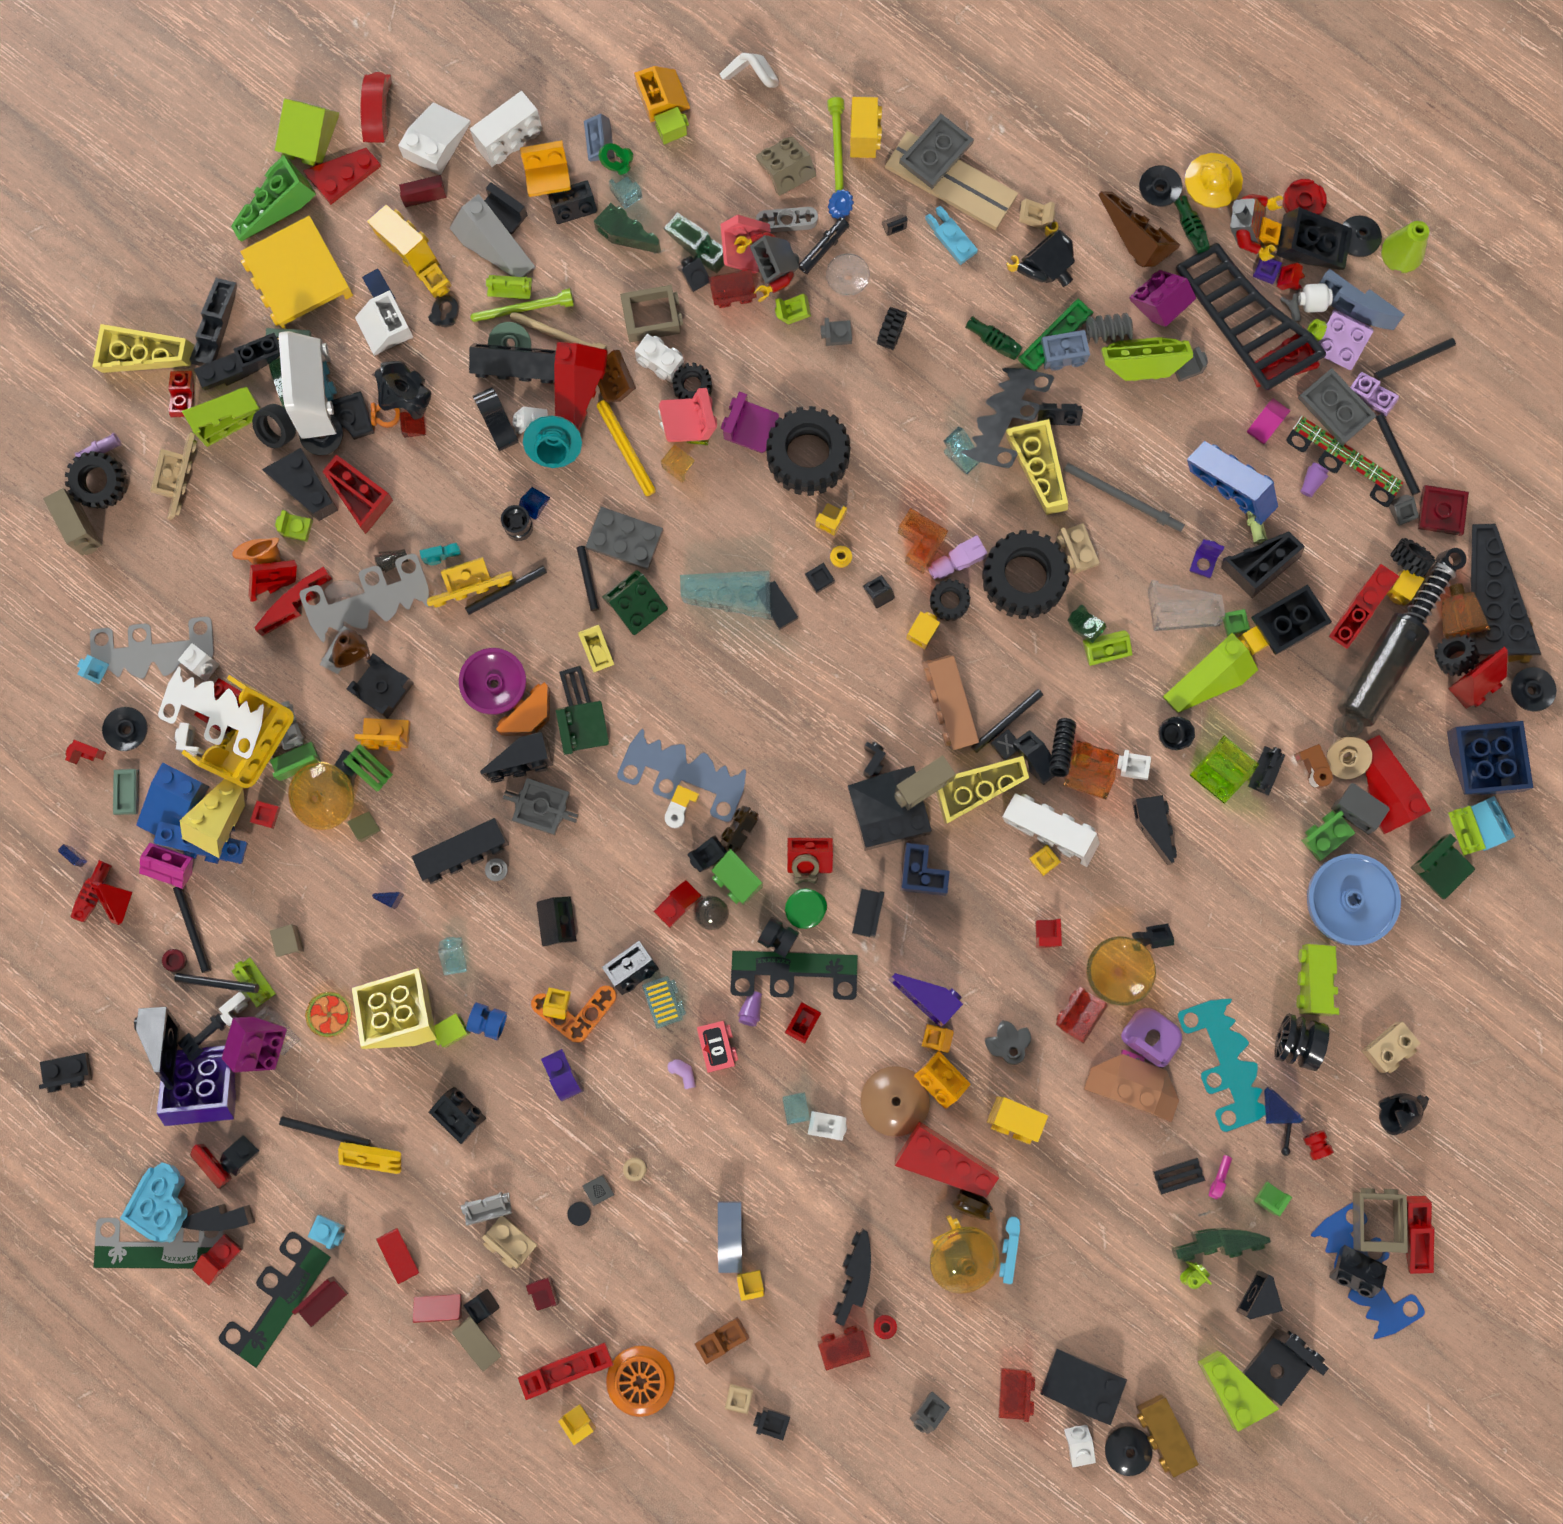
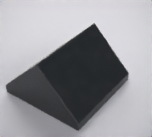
M1259 1270L1236 1310L1237 1313L1250 1320L1283 1311L1274 1278Z

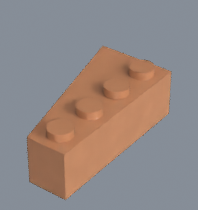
M945 655L922 662L924 676L931 689L929 691L930 697L938 711L936 712V717L939 725L943 726L945 732L942 734L945 746H949L951 750H956L979 743L954 656Z

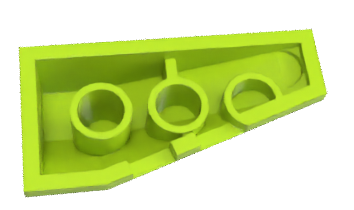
M1231 633L1170 689L1163 698L1177 713H1180L1243 685L1258 671V668L1248 648Z

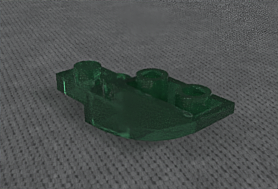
M1211 1228L1191 1232L1193 1242L1171 1249L1174 1258L1181 1259L1182 1262L1193 1260L1196 1258L1195 1254L1204 1252V1255L1214 1254L1218 1252L1217 1248H1220L1221 1254L1234 1258L1243 1255V1250L1250 1248L1252 1251L1262 1250L1266 1248L1265 1244L1271 1243V1240L1264 1235L1243 1229Z

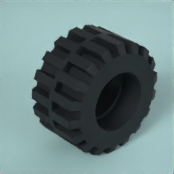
M90 451V453H81V457L76 456L72 459L74 461L73 464H68L67 468L70 471L69 473L65 472V477H68V481H65V486L70 488L68 493L74 496L76 502L82 503V505L87 507L105 509L108 506L116 505L117 500H122L121 494L127 491V488H124V486L128 484V479L124 476L127 474L126 470L121 468L123 465L116 461L115 458L103 453ZM100 467L107 475V483L102 491L92 493L87 487L86 478L92 469Z

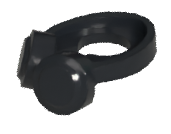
M451 296L439 297L433 304L432 314L430 313L428 316L429 321L436 326L445 328L456 324L455 320L459 312L457 301ZM448 302L452 305V309L446 314L445 319L441 320L442 312L440 311V305Z

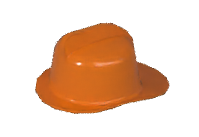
M279 538L254 539L244 542L234 549L232 556L235 559L248 560L253 565L281 562L280 551L277 546Z

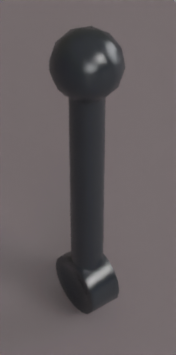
M1289 1107L1287 1112L1288 1121L1285 1143L1281 1150L1284 1156L1290 1154L1289 1142L1292 1119L1295 1113L1293 1107Z

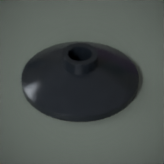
M1153 166L1142 174L1139 181V191L1143 199L1149 204L1157 207L1168 206L1179 198L1182 192V180L1179 174L1168 166ZM1160 187L1163 191H1158L1156 188Z
M1359 215L1350 217L1343 223V225L1353 228L1348 254L1355 257H1366L1373 254L1379 248L1382 241V233L1374 220ZM1359 231H1363L1366 235H1361Z
M331 414L330 416L336 429V434L326 435L325 438L312 437L301 439L299 435L300 442L307 451L315 455H328L340 446L343 439V428L340 421Z
M1529 667L1519 671L1514 676L1511 683V694L1514 701L1521 708L1532 712L1542 711L1548 708L1555 700L1557 693L1556 683L1553 677L1545 670ZM1528 687L1533 689V695L1529 694Z
M120 707L111 711L106 716L102 726L104 740L110 747L118 751H130L137 748L143 743L148 732L146 718L140 711L132 707ZM127 727L131 728L129 734H125V728Z
M1125 1426L1118 1428L1110 1434L1106 1441V1460L1110 1467L1121 1475H1138L1146 1470L1152 1460L1153 1451L1146 1434L1135 1427ZM1128 1449L1134 1450V1455L1132 1457L1126 1456V1451Z

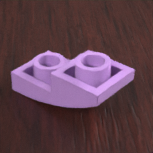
M1363 372L1358 375L1350 387L1366 405L1378 413L1384 414L1385 417H1387L1399 399L1398 395L1381 387L1380 381Z

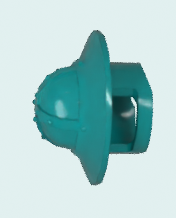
M551 415L540 417L529 424L524 431L523 446L526 454L532 461L544 467L558 468L565 467L575 461L581 452L582 438L580 431L572 422L563 417Z

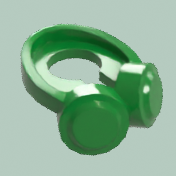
M608 143L600 148L598 156L605 168L615 171L619 175L626 174L631 169L629 164L633 160L631 149H622L614 143ZM613 150L616 156L620 158L621 163L609 161L607 157L608 151Z

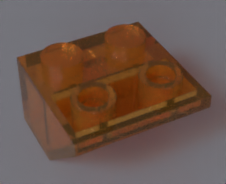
M1076 740L1072 751L1069 774L1065 776L1063 786L1106 800L1115 780L1119 754L1110 749L1094 746L1089 742Z

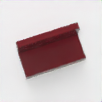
M441 175L399 184L400 197L405 208L447 198Z
M332 1276L326 1279L302 1301L292 1313L294 1315L300 1314L307 1324L313 1327L346 1297L348 1292Z

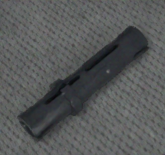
M839 217L838 221L823 233L821 240L798 264L799 269L804 274L808 275L809 271L822 259L826 252L838 243V239L850 227L849 223L842 217Z

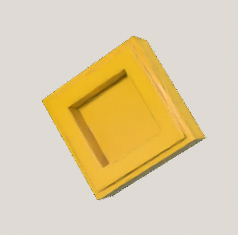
M1045 845L1029 858L1042 876L1061 863L1048 845Z

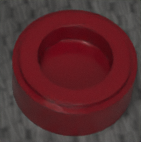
M170 949L162 957L163 967L170 972H179L187 964L185 953L178 949Z

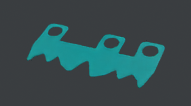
M1232 999L1210 1000L1178 1013L1179 1022L1185 1033L1190 1034L1206 1028L1220 1065L1201 1073L1205 1090L1209 1094H1214L1229 1088L1235 1102L1219 1108L1215 1112L1220 1129L1224 1132L1258 1121L1274 1109L1272 1106H1264L1258 1102L1263 1091L1261 1088L1251 1087L1257 1077L1258 1064L1238 1060V1056L1249 1045V1042L1240 1033L1229 1030L1236 1020L1224 1015V1012ZM1187 1013L1197 1015L1198 1024L1195 1027L1190 1028L1185 1025L1184 1016ZM1211 1073L1219 1074L1222 1079L1221 1085L1217 1088H1212L1207 1083V1077ZM1225 1111H1232L1236 1115V1121L1231 1126L1225 1125L1221 1120V1116Z

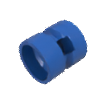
M476 1002L469 1015L466 1031L476 1034L484 1032L485 1037L499 1040L506 1023L507 1012L496 1008L491 1011L489 1006Z

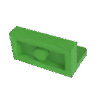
M309 742L270 760L274 769L273 777L279 781H283L322 763L313 742Z

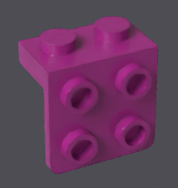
M739 391L737 398L733 397L731 400L729 417H725L721 425L724 439L759 453L766 452L769 431L771 427H775V421L779 418V414L748 402L747 394Z

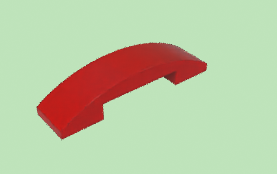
M606 1342L530 1371L519 1376L518 1380L525 1400H529L553 1388L588 1374L596 1373L614 1364Z

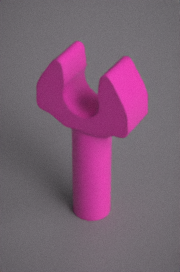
M1223 1156L1216 1179L1210 1186L1209 1197L1216 1200L1218 1197L1221 1198L1226 1187L1225 1179L1232 1161L1231 1157Z

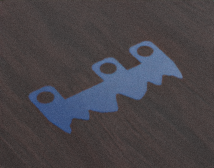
M1353 1202L1326 1218L1311 1234L1312 1237L1321 1236L1328 1238L1326 1253L1337 1252L1334 1269L1336 1268L1340 1248L1346 1245L1353 1249V1237L1350 1234L1353 1232V1224H1350L1346 1219L1347 1211L1353 1209ZM1364 1213V1224H1366L1368 1219ZM1378 1237L1371 1239L1372 1241H1382ZM1358 1251L1369 1257L1368 1251ZM1383 1252L1381 1258L1376 1261L1382 1263L1387 1260L1389 1252ZM1384 1287L1373 1298L1361 1296L1353 1289L1348 1294V1298L1358 1305L1371 1307L1366 1315L1367 1319L1379 1321L1378 1331L1373 1339L1395 1334L1425 1314L1424 1308L1413 1294L1406 1296L1393 1304ZM1408 1301L1416 1303L1418 1307V1312L1413 1317H1408L1403 1312V1306Z

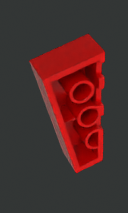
M920 1121L895 1158L894 1166L986 1198L999 1179L998 1171Z

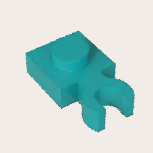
M457 543L444 547L440 545L419 550L422 561L430 566L440 564L442 560H447V557L461 555L460 547Z

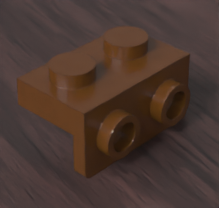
M613 350L607 355L605 374L598 383L605 402H621L636 389L620 350Z

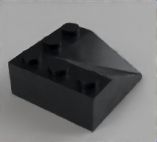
M914 766L894 770L847 786L864 851L931 833L932 830L924 800L907 810L905 806L901 808L894 797L896 785L916 773Z

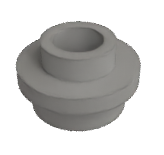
M498 858L491 859L485 866V874L492 881H501L508 873L507 864ZM494 866L500 867V871L497 874L492 872Z

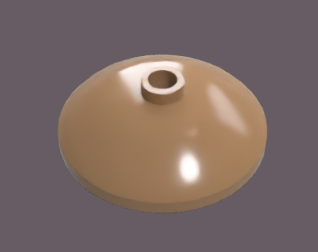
M886 1067L875 1072L866 1081L861 1093V1109L868 1124L879 1133L887 1136L907 1135L914 1131L919 1121L923 1123L926 1119L930 1106L929 1092L914 1077L915 1072L904 1067ZM894 1097H898L900 1099V1104L898 1106H894L892 1104V1099Z

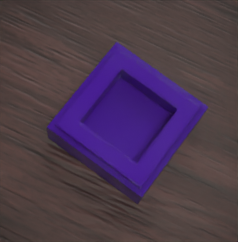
M1260 258L1253 277L1273 285L1282 262L1274 259L1262 261Z

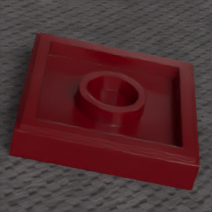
M1424 485L1418 529L1462 536L1465 530L1469 492Z

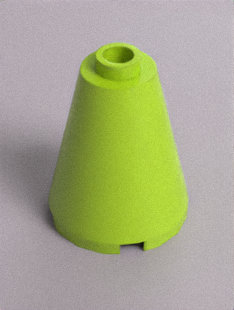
M1414 221L1390 234L1385 239L1381 256L1389 269L1408 273L1421 265L1425 257L1430 232L1427 224L1422 221Z

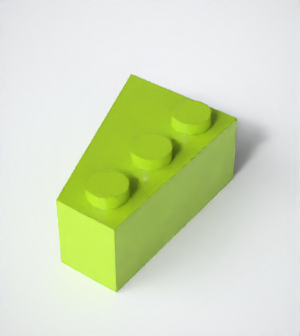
M244 387L183 410L182 413L194 434L208 447L252 423L253 415L261 408L251 391Z
M1302 945V949L1299 950L1298 954L1301 972L1298 973L1297 983L1300 985V995L1297 996L1296 1006L1299 1009V1014L1339 1015V1008L1334 1007V995H1338V987H1334V974H1337L1336 946Z
M1216 1351L1197 1361L1231 1427L1237 1432L1279 1410L1221 1352Z

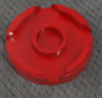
M1299 179L1292 182L1283 195L1285 212L1288 213L1300 207L1321 215L1327 204V195L1324 188L1320 184L1318 186L1311 179Z

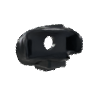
M402 361L381 363V367L377 368L375 373L372 374L377 381L379 407L384 411L403 408L409 412L413 419L422 418L432 395L431 391L423 385L425 379L415 370L410 372Z

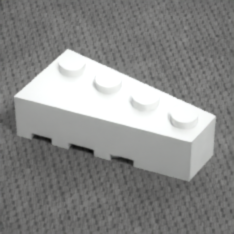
M1015 793L1002 816L1005 823L1033 837L1034 833L1037 834V839L1049 847H1053L1054 844L1057 845V849L1069 858L1074 855L1081 859L1080 864L1087 867L1100 844L1095 829L1085 823L1082 826L1075 823V819L1065 813L1062 816L1055 813V809L1043 803L1041 806L1035 803L1034 799L1026 794L1020 796Z

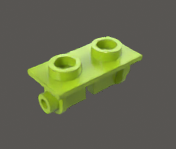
M489 275V278H486V287H488L487 297L531 298L532 278Z
M1471 806L1448 813L1463 856L1486 849Z
M251 957L244 962L239 961L234 965L235 968L231 971L239 982L259 985L258 993L246 992L257 1008L276 995Z
M1185 1262L1189 1267L1180 1275V1281L1184 1285L1197 1289L1204 1283L1212 1284L1208 1279L1210 1274L1201 1264Z

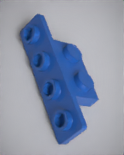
M159 822L153 841L157 845L183 851L184 855L194 859L197 858V855L204 856V861L218 864L219 860L242 864L248 845L245 841L229 838L222 848L220 858L182 839L180 826L165 822Z

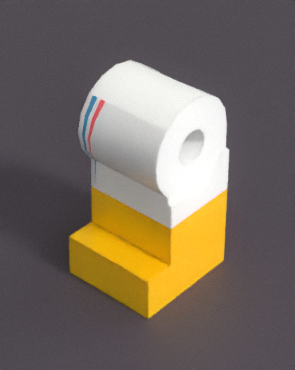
M678 785L665 814L666 824L675 829L683 826L685 823L684 814L690 801L696 803L700 795Z

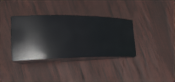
M225 1204L187 1216L181 1227L199 1231H222L253 1224L255 1221L250 1205L227 1212Z

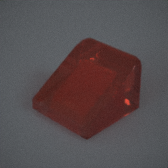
M409 412L399 413L401 433L404 438L426 435L424 415L422 418L415 420Z

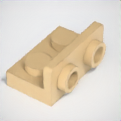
M1083 523L1068 529L1064 527L1059 530L1056 540L1061 545L1060 549H1064L1068 557L1066 564L1070 565L1073 574L1100 564Z
M501 1216L482 1237L485 1241L483 1245L492 1253L497 1251L502 1256L501 1261L511 1269L513 1266L516 1269L519 1268L538 1245L506 1216Z

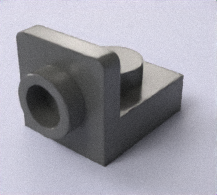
M825 318L824 325H820L821 339L825 338L826 346L852 344L850 320L829 322V318Z
M1200 347L1194 348L1193 358L1175 372L1179 382L1202 374L1206 369L1208 359L1206 354L1201 352Z
M930 1392L919 1409L912 1414L910 1420L914 1422L917 1430L929 1434L937 1428L950 1409V1406L934 1392Z

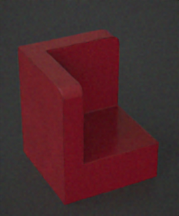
M551 1276L526 1285L528 1295H532L537 1311L559 1304Z

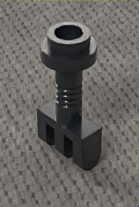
M220 1013L212 1015L210 1017L212 1022L197 1036L194 1037L188 1033L178 1042L180 1048H183V1052L187 1054V1058L190 1061L196 1059L204 1052L200 1044L217 1029L223 1031L226 1028V1023L221 1019Z

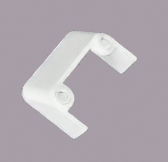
M290 331L280 332L279 347L283 399L286 411L301 439L336 434V429L330 416L334 414L333 404L327 400L324 388L322 362L330 361L327 343H323L319 338Z

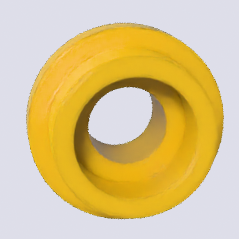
M845 546L835 547L830 553L831 563L838 568L847 567L852 561L850 549ZM843 553L845 558L838 559L837 555Z

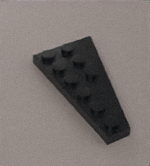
M1472 524L1470 632L1472 634H1470V637L1476 644L1479 655L1490 656L1503 647L1508 650V656L1541 655L1496 524ZM1476 604H1478L1477 606H1479V607L1477 608V611H1478L1477 618L1479 617L1480 620L1474 621V622H1475V623H1484V620H1485L1486 624H1482V625H1481L1482 628L1480 627L1479 624L1474 625V623H1473V621H1472V620H1477V618H1476Z

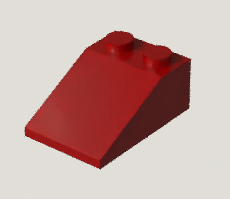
M1503 647L1475 665L1473 670H1470L1469 673L1462 676L1448 688L1466 709L1472 705L1475 708L1486 700L1484 696L1489 691L1493 694L1503 686L1501 681L1507 677L1508 650Z

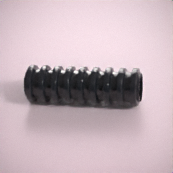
M1061 718L1056 723L1049 773L1055 777H1065L1069 774L1077 726L1076 722L1069 718Z

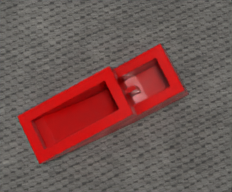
M1407 1196L1408 1253H1406L1409 1273H1434L1435 1228L1432 1226V1202L1427 1196Z

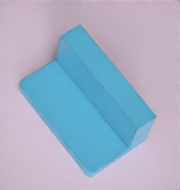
M1495 796L1471 806L1486 849H1483V851L1515 837Z

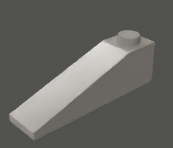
M479 194L461 207L450 229L463 246L479 254L485 260L490 261L510 276L525 277L536 268Z

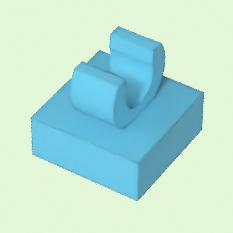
M87 654L85 660L80 659L77 665L80 668L77 675L100 684L109 664Z

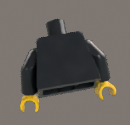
M1052 222V229L1045 226V235L1047 237L1021 259L1023 262L1019 263V258L1013 255L1011 260L1015 264L1011 265L1006 262V266L1010 272L1018 271V273L1041 283H1049L1057 279L1062 287H1065L1073 281L1072 276L1067 271L1075 263L1073 241L1062 230H1058L1057 222Z

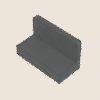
M1354 783L1349 785L1343 796L1331 807L1335 812L1342 810L1344 813L1342 815L1343 818L1368 835L1377 830L1390 810L1388 806Z

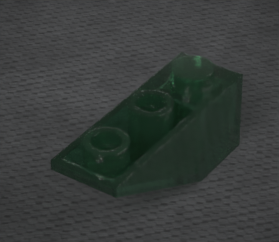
M610 203L594 220L595 230L612 244L658 254L661 252L658 237L651 232L647 233L643 229L642 224L636 219H630L626 211L620 206L616 207Z

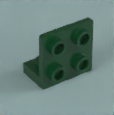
M638 570L634 571L602 596L633 635L639 633L668 610V607L655 589Z
M601 701L561 707L555 710L564 755L572 754L577 750L609 744Z
M1451 833L1442 836L1410 867L1443 900L1475 871V867L1453 846L1457 839Z

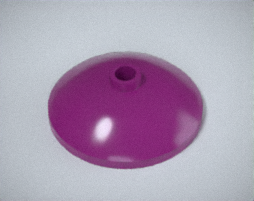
M486 648L477 651L465 661L460 670V693L465 702L480 713L496 715L507 712L516 706L524 695L526 673L523 665L516 656L504 649ZM493 681L499 682L496 688L491 687Z

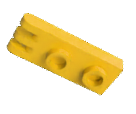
M341 1142L339 1145V1165L399 1174L402 1171L401 1152L345 1142Z

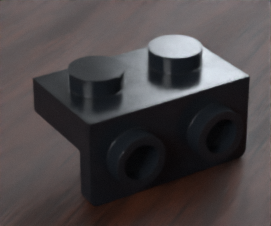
M1344 1245L1340 1248L1336 1268L1330 1272L1329 1278L1342 1286H1347L1357 1291L1361 1296L1373 1298L1383 1288L1387 1266Z

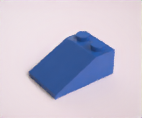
M162 763L151 782L136 826L154 835L156 834L159 822L180 826V820L204 798L210 786Z

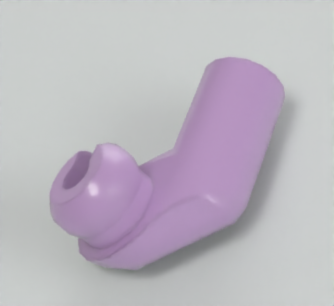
M677 1059L669 1062L668 1071L671 1074L676 1073L682 1077L685 1089L696 1087L693 1070L690 1065Z

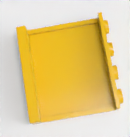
M310 215L240 251L244 258L241 260L246 272L251 271L254 276L250 278L256 290L261 289L263 295L260 298L266 308H271L273 312L270 314L271 319L276 326L280 325L282 329H286L285 324L341 295H344L345 299L354 296Z

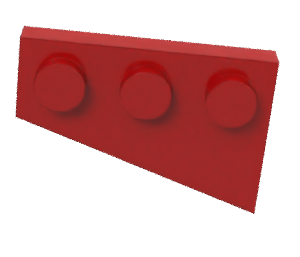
M366 147L305 169L303 172L328 203L332 205L379 169L381 165Z
M1296 333L1292 337H1288L1286 340L1282 342V344H1280L1274 350H1270L1268 353H1266L1261 358L1256 360L1255 363L1259 362L1260 360L1264 359L1265 357L1269 356L1270 354L1281 349L1282 347L1286 346L1287 344L1291 343L1292 341L1296 340L1301 336H1299ZM1306 343L1261 371L1270 380L1315 352ZM1319 361L1295 375L1317 369L1320 366ZM1251 373L1253 380L1256 384V387H1260L1261 385L1254 377V375Z

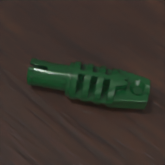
M1181 196L1182 201L1178 198L1174 202L1181 216L1180 224L1197 254L1210 249L1206 230L1198 213L1192 210L1187 196Z
M974 316L969 319L965 326L966 329L981 337L980 340L984 344L986 343L987 346L992 347L993 350L1010 359L1015 360L1022 351L1023 347L1009 335L1001 332L998 328L996 329L993 325L987 326Z

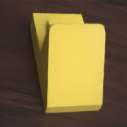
M599 625L578 632L593 672L614 665Z

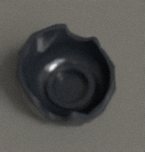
M1171 717L1164 720L1159 726L1158 738L1165 748L1178 751L1192 744L1195 738V728L1189 720L1183 717Z

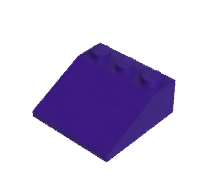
M897 973L889 979L895 987L939 1027L945 1025L963 1005L960 1001L962 997L952 988L948 990L945 987Z
M225 1046L203 1048L204 1052L192 1061L187 1058V1054L183 1050H177L173 1090H168L160 1080L157 1115L164 1126L234 1119L236 1105L235 1072L222 1060Z

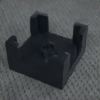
M372 653L371 659L367 660V663L370 665L357 683L352 681L346 689L388 719L414 682Z

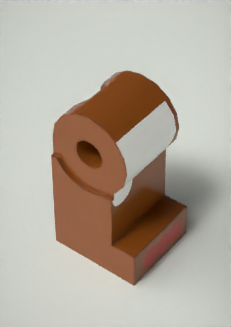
M1320 744L1294 754L1297 763L1304 762L1309 773L1308 780L1312 787L1319 789L1328 786L1332 782L1333 775Z

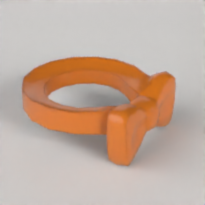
M371 403L372 426H377L378 424L382 427L390 428L400 421L401 414L399 408H394L396 415L391 422H383L376 417L377 412L381 410L379 404Z

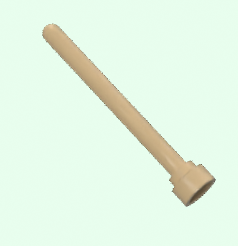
M517 312L510 314V318L513 321L563 342L608 349L607 345L599 342L597 344H590Z

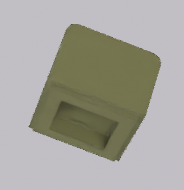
M369 811L347 822L355 837L361 843L381 831Z

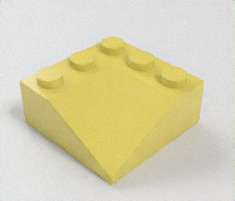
M419 968L352 988L362 1049L416 1046L437 1039L427 982Z

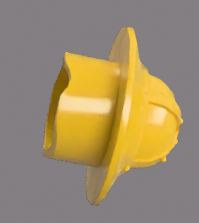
M1208 153L1200 155L1191 162L1186 170L1185 186L1187 192L1195 202L1204 207L1220 208L1227 206L1236 200L1242 190L1243 176L1239 166L1233 159L1223 154Z

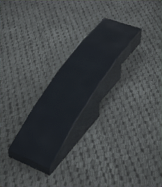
M215 278L201 311L202 321L195 335L197 342L190 357L191 364L202 366L216 360L233 307L237 289L236 282Z

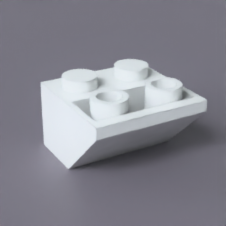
M390 290L370 299L355 317L374 356L413 338Z

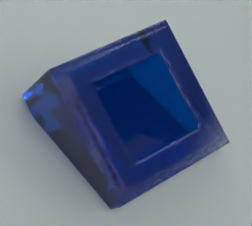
M531 487L521 497L519 506L524 507L529 516L536 520L549 502L550 497Z
M401 892L373 893L372 895L373 899L393 909L398 907L404 896Z

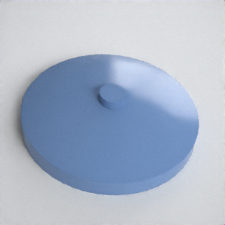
M1345 854L1325 862L1314 873L1307 890V906L1315 926L1326 937L1343 945L1360 946L1381 939L1393 928L1400 913L1401 895L1394 876L1382 863L1361 854Z

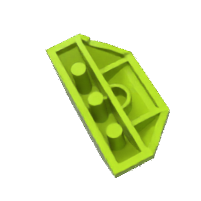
M1165 337L1117 341L1101 348L1105 365L1125 381L1170 377L1193 358V351L1189 341H1179Z

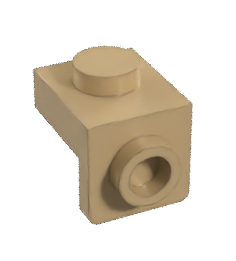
M1029 199L1023 200L1021 202L1019 222L1038 229L1044 228L1051 224L1055 218V203L1050 201L1042 205Z

